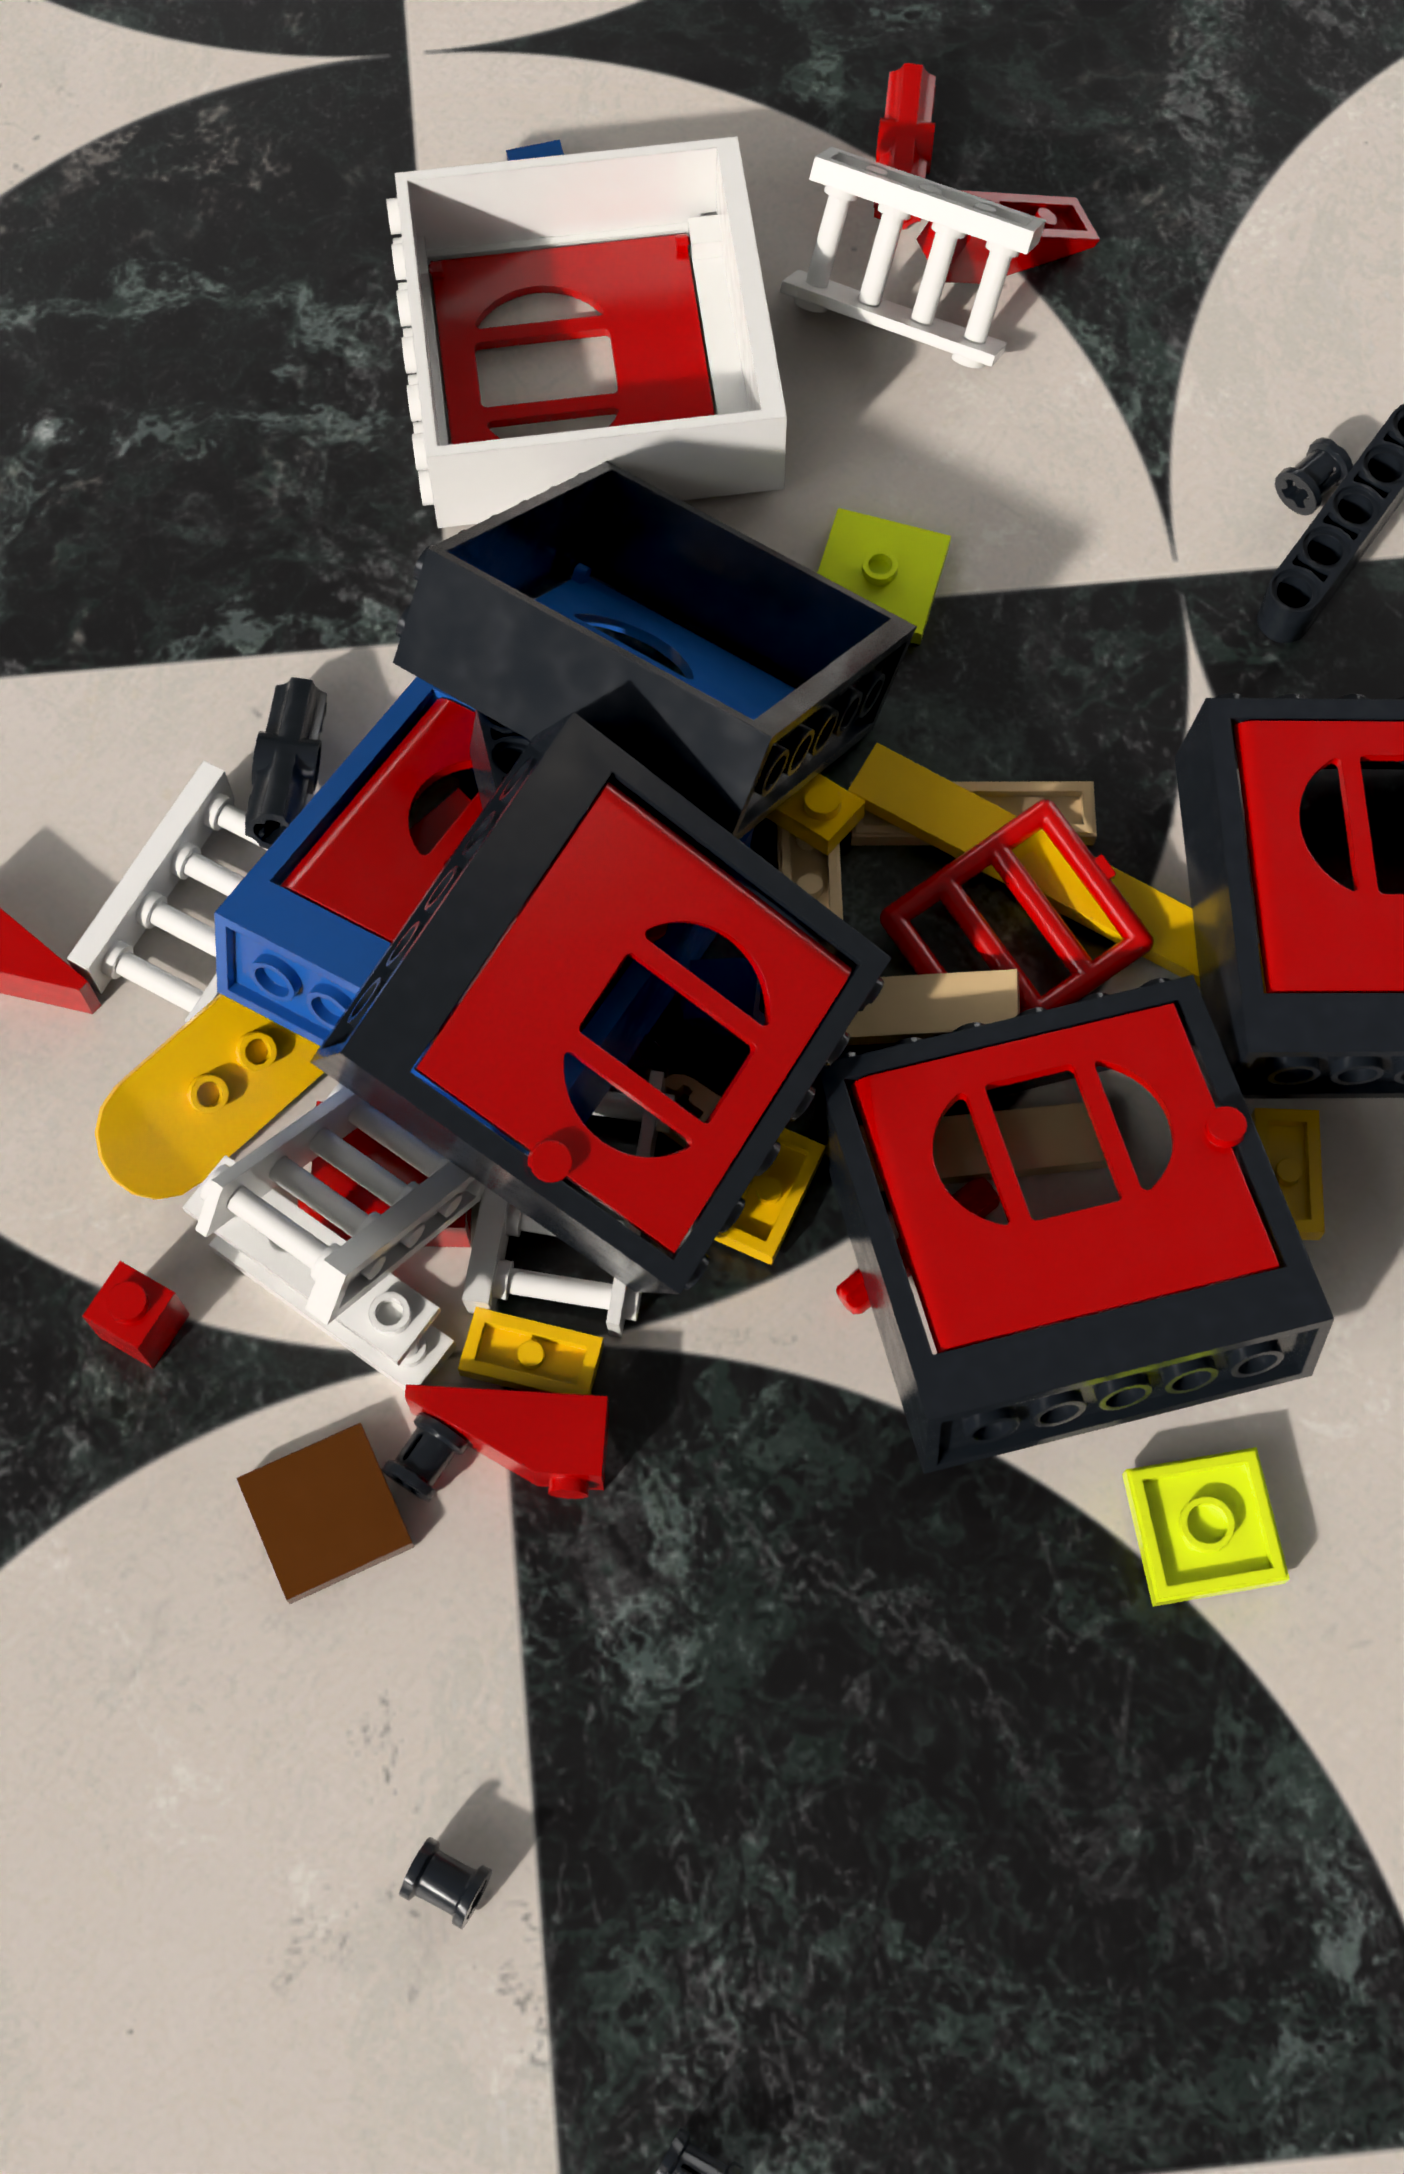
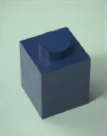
M746 957L690 960V972L759 1024H765V1004L761 985L752 965ZM680 994V1008L683 1020L708 1042L743 1041Z

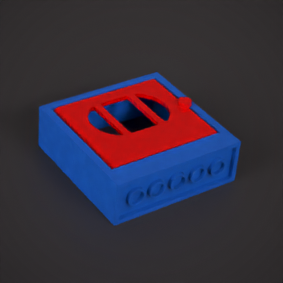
M416 677L214 912L218 993L319 1046L322 1045L483 810L478 792L429 854L422 855L417 850L410 835L408 821L411 809L420 794L432 783L448 774L478 788L470 757V742L476 709L419 677ZM754 828L739 839L749 848ZM666 923L646 930L645 936L650 942L689 970L690 960H700L718 933L709 928L691 923ZM626 955L580 1024V1029L629 962L631 956ZM634 959L581 1033L626 1066L645 1034L650 1032L677 991ZM566 1053L564 1055V1076L568 1095L576 1113L585 1125L612 1085L575 1057ZM413 1068L411 1069L410 1072L414 1074L416 1077L421 1079L423 1082L428 1084L430 1087H432L437 1092L442 1094L444 1097L449 1099L451 1102L456 1104L458 1107L463 1109L469 1115L474 1117L476 1120L481 1122L483 1125L488 1127L490 1130L495 1132L497 1135L502 1137L504 1140L509 1142L518 1150L529 1156V1151L524 1149L522 1146L517 1144L515 1141L510 1139L508 1136L503 1134L501 1131L496 1129L494 1126L489 1124L487 1121H485L480 1116L475 1114L473 1111L468 1109L466 1106L461 1104L459 1101L454 1099L452 1096H450L448 1093H446L441 1088L436 1086L434 1083L429 1081L427 1078L422 1076L420 1073L415 1071Z

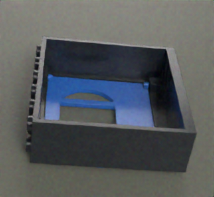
M606 461L590 470L579 473L557 486H552L528 500H523L499 514H494L483 522L466 530L463 529L448 539L428 546L420 555L414 568L413 578L417 581L411 604L405 609L397 624L396 636L400 638L393 663L529 740L572 712L576 713L737 839H740L873 730L917 626ZM592 626L617 631L648 644L676 664L685 677Z

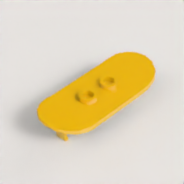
M219 994L113 1087L99 1109L95 1128L99 1159L111 1179L132 1195L158 1200L185 1194L203 1182L225 1155L230 1157L324 1073L310 1062L320 1046L236 1001Z

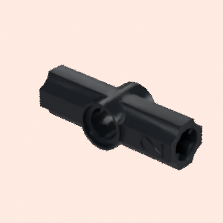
M291 677L287 683L276 685L266 731H259L256 739L251 778L253 789L249 797L247 813L245 814V835L253 838L260 848L269 849L306 806L308 794L314 795L316 790L322 749L320 736L323 732V721L327 713V693L319 690L313 680Z

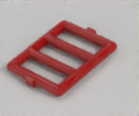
M1048 799L1040 800L884 908L880 914L881 925L917 975L947 973L910 922L941 900L991 971L1017 969L1019 975L1020 1013L1036 1007L1048 1010L1078 1002L1148 953L1154 944L1152 934L1112 882L1116 872L1102 854L1096 858L1093 856L1056 804ZM1041 829H1043L1123 938L1094 960H1092L1012 851ZM990 865L994 867L1072 974L1042 996L961 886Z

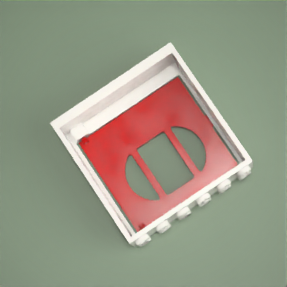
M738 136L395 173L397 198H389L386 201L391 235H402V237L393 238V244H391L396 280H407V282L398 283V290H396L401 327L412 326V328L403 329L402 337L406 374L417 373L408 375L409 385H407L410 417L414 429L412 441L416 469L419 475L423 506L434 505L438 528L478 524L489 519L494 514H499L523 500H528L548 490L550 487L557 486L579 473L590 470L606 461L681 501L784 489L787 414ZM688 246H689V250H690V256H691V262H692V268H693V274H694V280H695V287H696V293H697V299H698V305H699V311H700V317H701V323H702V329H703V336H704V342H705V348H706V354H707V360H708V366H709V372H710V378H711V384H712V391H713V397H714L716 415H715V413H714V407H713V401H712V395H711V389H710V383H709V377H708V371H707V364H706V358H705V352H704V346H703V340H702V334H701V328H700V321H699V315H698V309H697V303H696V297H695V291H694V285H693V279H692V272H691V266H690V260H689V254H688ZM429 273L432 275L451 445L448 442ZM535 293H556L574 297L589 304L601 314L599 316L478 328L486 316L500 305L517 297ZM601 336L610 338L618 389L615 393L484 407L482 405L476 362V352L478 350ZM617 415L609 427L504 439L499 438L490 430L496 427Z

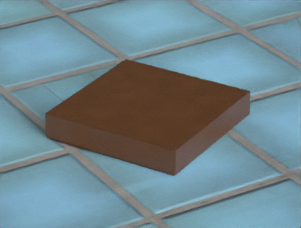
M361 1422L236 1478L284 1596L289 1604L415 1547Z

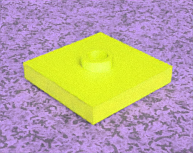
M838 508L817 573L917 626L911 643L920 645L950 547L951 536Z
M1257 1447L1126 1469L1122 1474L1153 1607L1285 1584L1290 1580Z

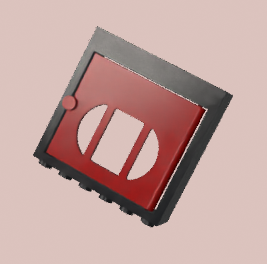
M1227 693L1214 698H1206L1175 756L1191 908L1193 911L1201 996L1243 1098H1404V894H1382L1378 889L1361 770H1404V696L1398 699H1368L1361 694H1349L1336 699H1309L1301 694H1285L1276 698H1243L1241 694ZM1237 769H1239L1266 993L1263 990ZM1322 769H1338L1355 891L1339 884L1318 865L1309 852L1302 835L1299 816L1302 795L1308 782Z
M572 712L533 736L310 1062L634 1292L680 1294L683 1289L688 1290L693 1287L706 1271L710 1261V1257L706 1252L718 1233L726 1232L741 1215L746 1203L745 1199L741 1196L753 1177L762 1175L775 1161L781 1148V1144L777 1142V1139L789 1120L794 1121L800 1117L812 1102L816 1089L811 1085L823 1066L832 1064L846 1048L850 1039V1034L846 1032V1029L857 1012L863 1011L869 1003L872 1004L881 992L884 980L880 978V975L891 960V957L584 719ZM666 923H691L709 928L730 940L746 956L758 977L764 997L765 1024H759L650 942L645 936L646 930ZM626 955L631 956L750 1046V1054L705 1123L580 1032V1024ZM569 1053L683 1136L687 1141V1146L682 1150L665 1156L640 1157L623 1153L602 1142L584 1125L571 1103L565 1083L564 1055ZM413 1068L415 1071H417L422 1076L427 1078L429 1081L434 1083L436 1086L441 1088L443 1091L448 1093L454 1099L459 1101L461 1104L466 1106L468 1109L473 1111L475 1114L480 1116L482 1119L487 1121L489 1124L494 1126L496 1129H498L503 1134L508 1136L510 1139L515 1141L517 1144L522 1146L524 1149L529 1151V1156L525 1155L523 1152L518 1150L516 1147L511 1145L509 1142L504 1140L502 1137H500L495 1132L490 1130L488 1127L483 1125L481 1122L476 1120L474 1117L469 1115L463 1109L458 1107L456 1104L451 1102L449 1099H447L442 1094L437 1092L435 1089L430 1087L428 1084L423 1082L421 1079L416 1077L414 1074L410 1072L411 1069ZM566 1178L652 1239L651 1243L644 1240L562 1180Z
M1193 975L1174 980L1157 978L1144 983L1139 988L1111 995L1102 992L1094 993L1082 998L1077 1003L1048 1010L1042 1007L1031 1008L1021 1012L1014 1018L989 1024L981 1022L968 1023L958 1027L951 1033L926 1039L909 1037L897 1041L888 1048L856 1055L854 1052L842 1053L832 1064L824 1065L815 1079L816 1132L820 1144L826 1146L824 1158L924 1474L1313 1375L1334 1317ZM1112 1069L1135 1080L1151 1093L1166 1115L1172 1136L1171 1158L1165 1172L1150 1190H1145L1140 1186L1098 1072ZM1075 1078L1120 1200L1046 1219L1034 1220L1028 1211L989 1099ZM966 1104L968 1106L1008 1220L1007 1225L988 1221L967 1210L952 1197L938 1175L933 1158V1141L937 1127L949 1108ZM859 1125L864 1126L937 1354H932Z

